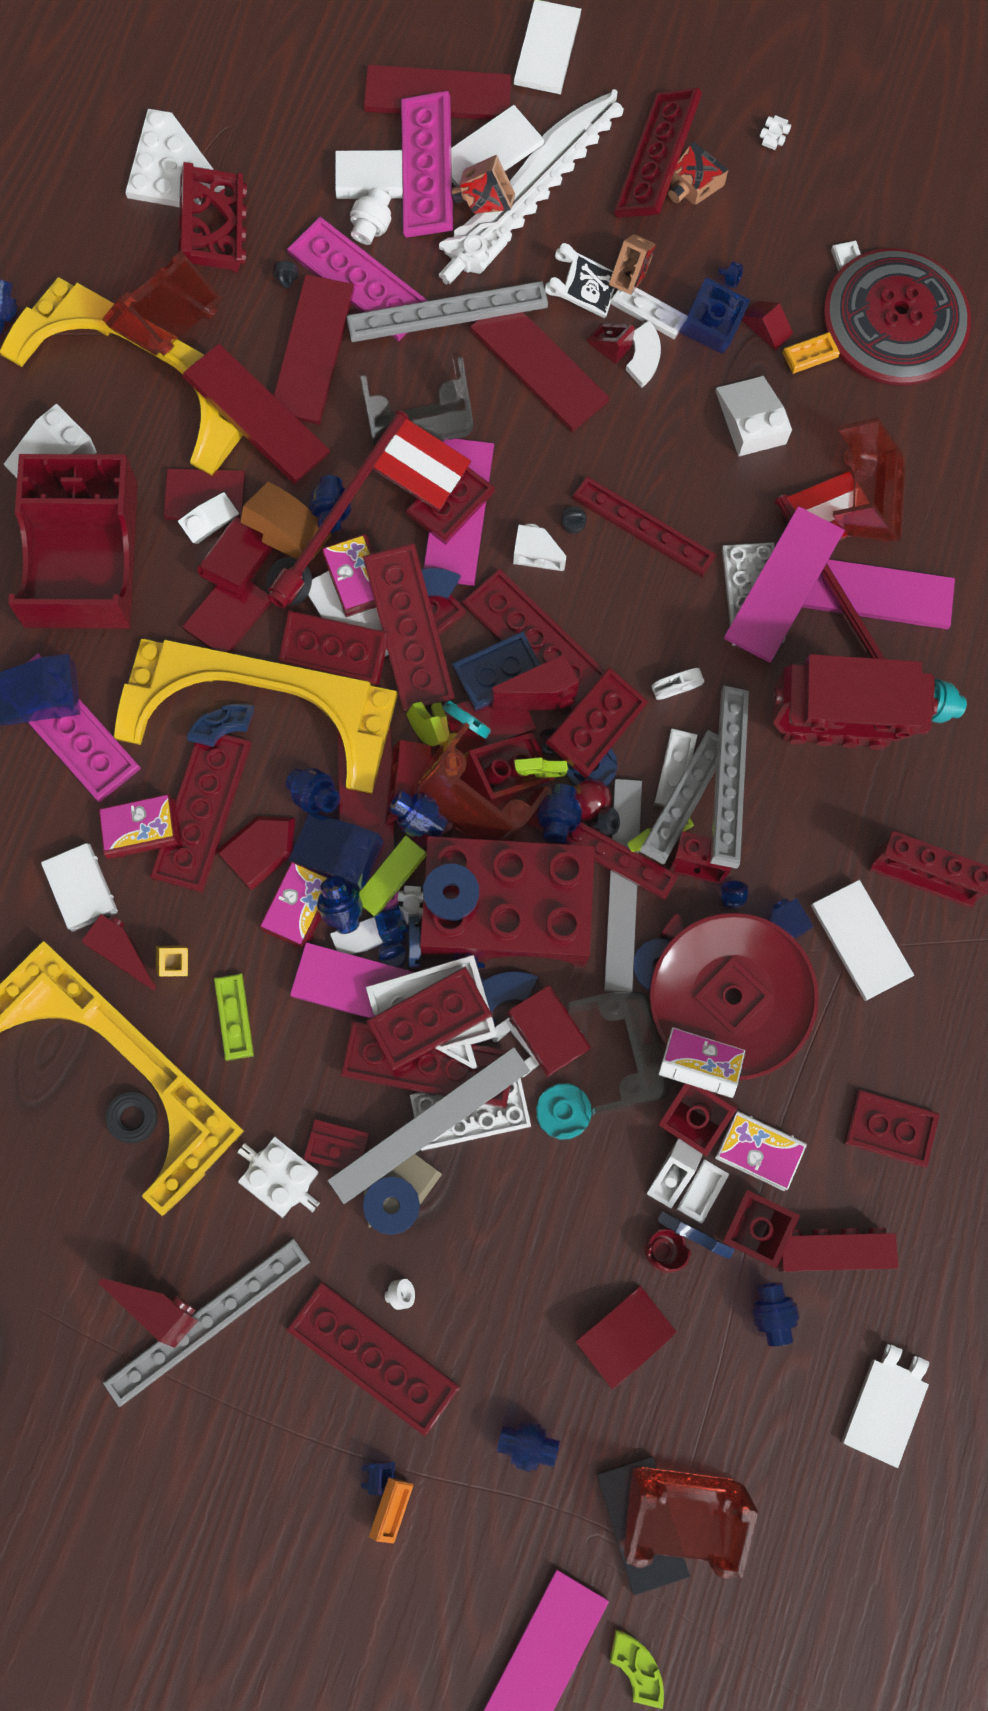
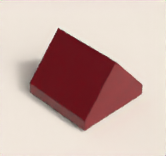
M679 914L674 915L660 934V938L672 941L673 938L684 930Z

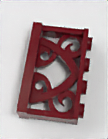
M183 162L180 174L178 264L188 266V263L229 269L238 273L240 264H244L246 259V249L242 248V242H245L246 227L242 226V220H245L247 206L243 204V199L246 198L247 183H243V173L238 172L234 174L194 167L193 163ZM199 182L211 184V185H210V188H208L207 186H205V185H203V184H201V183H199ZM217 186L230 187L233 191V196H225L224 192L226 189L220 190L218 194L214 190ZM203 197L206 199L201 205L194 201L195 198H199L201 202ZM210 202L222 213L227 221L220 229L211 234L208 226L202 220L192 216V214L205 211L209 207ZM232 205H234V212L230 208ZM199 227L202 229V231L200 233H195L193 231V228ZM232 231H233V238L230 237V236H228ZM217 243L218 249L225 252L223 245L227 244L231 247L232 253L230 255L219 254L213 245ZM208 247L209 252L193 249H202Z
M893 831L882 845L879 844L877 846L869 869L873 873L970 909L974 907L977 900L984 895H988L987 865Z

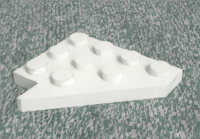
M148 109L126 188L127 198L179 207L180 174L183 162L193 163L194 167L214 170L172 113ZM199 182V183H201V184L207 186L208 188H210V185H211V184ZM217 186L214 191L219 192L225 189V186ZM195 198V203L201 205V200Z
M474 955L366 987L373 1014L375 1016L465 966L489 1008ZM492 1017L436 1049L472 1069L477 1068L471 1045L498 1037Z

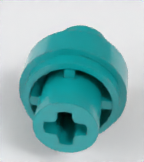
M934 679V698L938 699V710L936 715L931 718V722L943 723L951 718H960L966 710V698L959 695L958 689L952 683Z

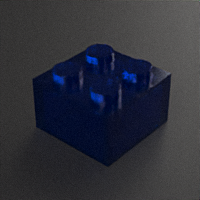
M706 277L698 288L678 332L723 354L734 338L750 299Z

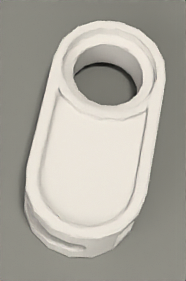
M693 668L655 682L651 687L656 699L661 700L694 689L703 684L704 679L700 669Z

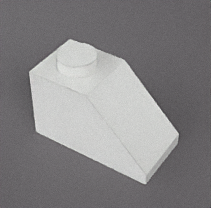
M225 492L199 505L178 520L191 541L199 544L234 519V517L238 516L239 512Z
M534 524L519 525L513 564L564 571L566 555L548 532Z
M678 1138L651 1184L647 1195L672 1208L695 1173L703 1154Z

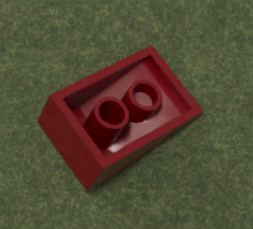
M565 654L492 687L491 707L493 710H554L558 707L564 709L574 703L579 680Z
M533 732L469 750L456 762V767L476 811L501 804L554 780V777L541 778L536 777L535 774L523 776L516 772L515 760L543 758L545 760Z
M103 1278L98 1282L146 1330L163 1344L175 1348L199 1321L193 1315L196 1310L187 1301L181 1300L176 1295L171 1298L162 1293Z

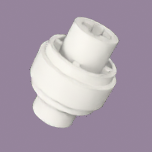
M371 188L368 196H362L355 201L350 212V220L354 225L351 236L356 241L370 245L374 236H381L387 231L391 222V211L388 208L391 198L386 192L378 188Z

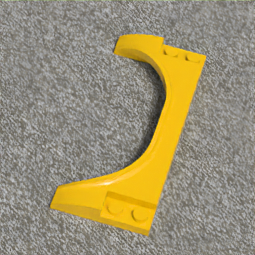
M59 277L32 309L25 308L11 328L0 350V354L22 367L47 337L73 329H96L106 336L113 333L132 342L172 365L182 374L204 356L199 351L81 284L76 283L73 286ZM195 389L201 405V423L190 464L213 475L243 435Z
M141 639L129 682L124 684L114 733L116 740L141 745L147 721L157 706L174 692L192 684L222 680L297 695L323 710L337 727L344 743L347 760L346 788L373 794L397 699V691L374 687L367 681L167 640H164V643Z
M43 941L0 984V1032L24 1022L46 1018H60L82 1023L106 1038L152 1083L159 1093L167 1112L170 1133L169 1148L159 1176L142 1197L163 1216L204 1177L205 1172L244 1130Z

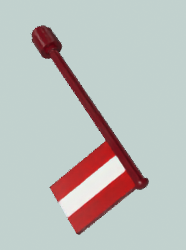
M396 411V416L294 566L289 569L282 568L268 589L267 598L280 608H285L292 603L304 585L302 580L303 571L373 469L437 511H440L472 461L409 421V417L404 411Z
M850 472L841 474L791 496L782 494L775 499V505L779 506L788 523L799 506L844 529L845 531L840 540L875 526L880 522ZM826 563L820 575L870 658L885 659Z

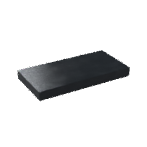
M653 1456L598 1473L599 1484L633 1595L690 1577Z

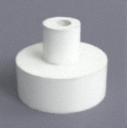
M408 1279L392 1281L388 1291L385 1292V1300L388 1303L390 1302L393 1308L397 1310L410 1308L415 1300V1291L412 1283Z

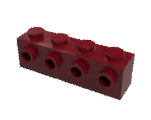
M858 1228L841 1229V1235H830V1229L812 1230L813 1235L802 1236L801 1230H794L778 1264V1272L899 1269L896 1233H887L886 1228H869V1234H858Z

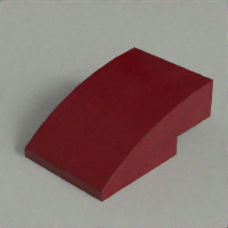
M639 1286L579 1336L575 1343L613 1390L677 1332L644 1289Z

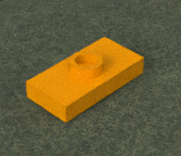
M830 332L786 347L783 350V355L793 374L838 358L840 354Z

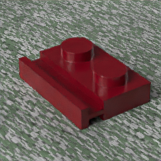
M314 1120L304 1160L343 1170L365 1154L370 1134Z

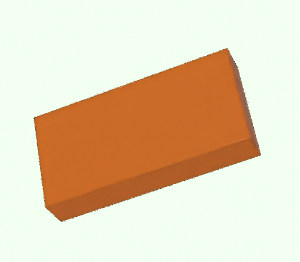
M388 1478L369 1538L379 1542L394 1544L414 1484L405 1480Z

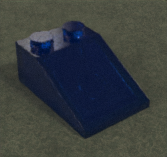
M69 654L41 657L0 672V726L81 715L76 665Z
M309 812L288 862L291 863L292 861L330 879L362 890L384 841L378 833L355 824Z

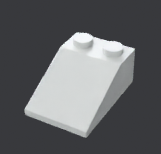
M764 376L716 388L715 391L738 456L787 444L792 431L783 405Z
M55 404L35 421L4 465L17 478L19 454H95L97 451L91 438L58 404Z

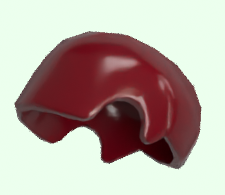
M590 778L579 782L571 789L568 804L570 811L577 819L593 821L598 818L601 809L610 807L612 797L609 788L602 781Z
M667 1228L658 1229L648 1236L645 1255L653 1268L662 1273H672L681 1270L688 1264L691 1250L687 1248L684 1236Z

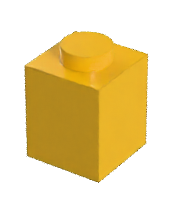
M184 945L156 946V974L158 976H188V948Z

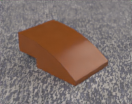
M267 482L243 506L240 523L263 533V543L296 559L301 556L322 525L319 518L303 503L270 482ZM329 533L327 538L324 540V542L322 543L314 557L320 552L321 548H323L330 541L332 537L331 533Z

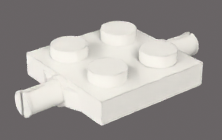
M276 1137L259 1153H256L246 1143L239 1149L238 1153L251 1163L238 1183L283 1218L291 1207L299 1202L311 1210V1212H314L316 1209L314 1206L318 1207L320 1202L307 1192L311 1182L319 1172Z

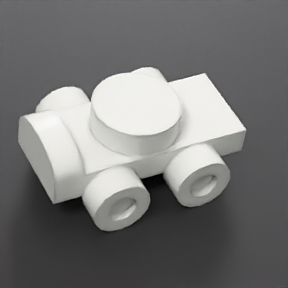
M776 115L773 119L769 116L765 124L769 129L763 128L760 138L764 139L762 142L763 146L775 150L777 145L783 146L786 138L783 133L788 135L791 125L788 124L786 119Z
M405 886L404 891H398V901H403V907H397V917L402 918V924H408L409 914H419L420 919H422L423 908H420V903H423L424 899L423 892H421V887Z

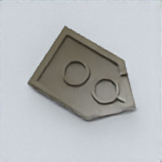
M414 1154L380 1179L387 1177L404 1179L416 1190L421 1204L442 1174ZM370 1186L364 1190V1197ZM394 1197L386 1199L383 1204L384 1211L388 1214L398 1212L400 1208L398 1199Z

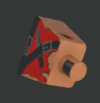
M693 141L677 163L670 183L673 188L668 192L669 197L674 203H679L685 197L692 204H698L725 185L728 169Z
M497 155L466 168L463 171L459 183L460 186L452 189L454 201L456 203L467 201L471 211L475 214L509 211L515 198V192Z
M635 234L624 240L609 285L631 295L646 275L656 244ZM631 272V278L626 276L625 273Z

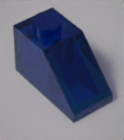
M786 898L773 906V912L768 916V921L784 929L794 939L807 933L813 927L797 898L790 902Z

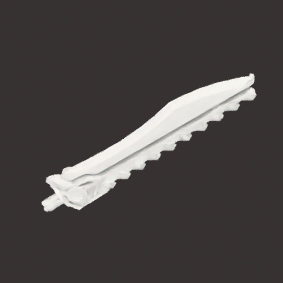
M613 89L611 93L601 96L573 111L542 136L544 144L531 153L524 165L510 180V184L515 192L514 205L511 210L507 212L475 214L463 226H459L454 230V237L447 238L439 243V249L443 250L452 259L439 273L443 283L446 285L447 283L451 284L462 270L467 273L474 272L478 274L484 271L507 245V242L511 240L512 233L510 231L523 227L525 222L523 216L536 213V202L548 199L550 191H548V188L561 185V174L573 171L575 163H573V160L586 156L587 149L585 147L598 143L599 132L610 130L611 118L622 116L624 108L615 102L617 90Z

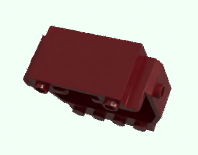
M809 654L804 665L792 664L785 667L774 686L773 724L780 733H783L782 740L790 741L791 744L796 745L816 742L818 746L843 744V747L856 748L861 745L869 746L873 750H881L888 747L892 741H900L915 734H927L931 730V718L936 715L938 710V699L934 698V676L922 673V662Z

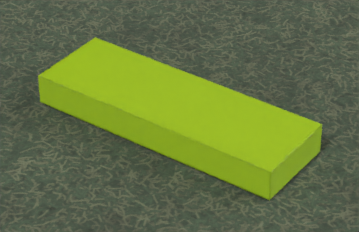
M405 836L354 899L373 916L377 917L424 860L427 852L408 836Z
M236 974L214 978L225 1060L254 1056L243 975Z

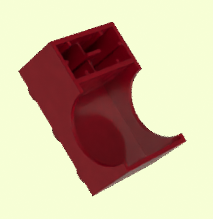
M19 454L15 515L22 538L23 571L19 592L17 595L9 594L8 604L24 628L130 629L138 483L127 455Z
M428 836L425 880L435 868L441 865H461L475 875L479 884V899L475 909L468 916L459 920H445L436 917L427 909L423 900L420 944L422 958L459 960L474 955L475 961L487 962L498 957L528 956L561 960L571 963L574 967L585 968L590 957L595 846ZM449 885L443 890V895L448 899H455L460 893L459 889L453 885Z

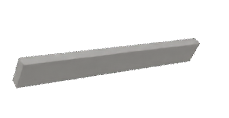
M543 281L347 315V323L351 342L548 308V301Z
M723 686L720 699L710 863L738 869L741 858L749 691Z
M615 779L613 808L619 814L620 828L616 834H612V839L629 848L627 843L640 834L642 781ZM610 871L604 991L632 993L637 885Z
M512 1048L333 1176L328 1182L343 1204L347 1203L530 1072V1069L516 1049Z
M292 1239L194 1313L193 1315L199 1321L175 1348L157 1341L103 1382L119 1407L123 1406L308 1265L310 1260L295 1239Z

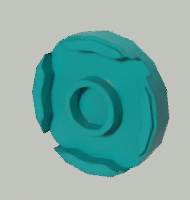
M450 700L446 701L442 709L483 738L486 739L490 734V728L468 712L460 709Z
M568 1083L555 1084L547 1088L539 1097L536 1106V1118L541 1129L549 1136L559 1140L572 1139L580 1135L588 1126L592 1116L591 1103L587 1095L578 1087Z

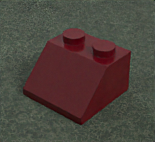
M685 1083L659 1123V1126L707 1157L739 1105L724 1095Z
M747 1190L723 1243L769 1266L777 1268L800 1215Z

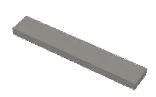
M710 730L706 732L640 849V852L662 864L666 862L716 771L717 734Z

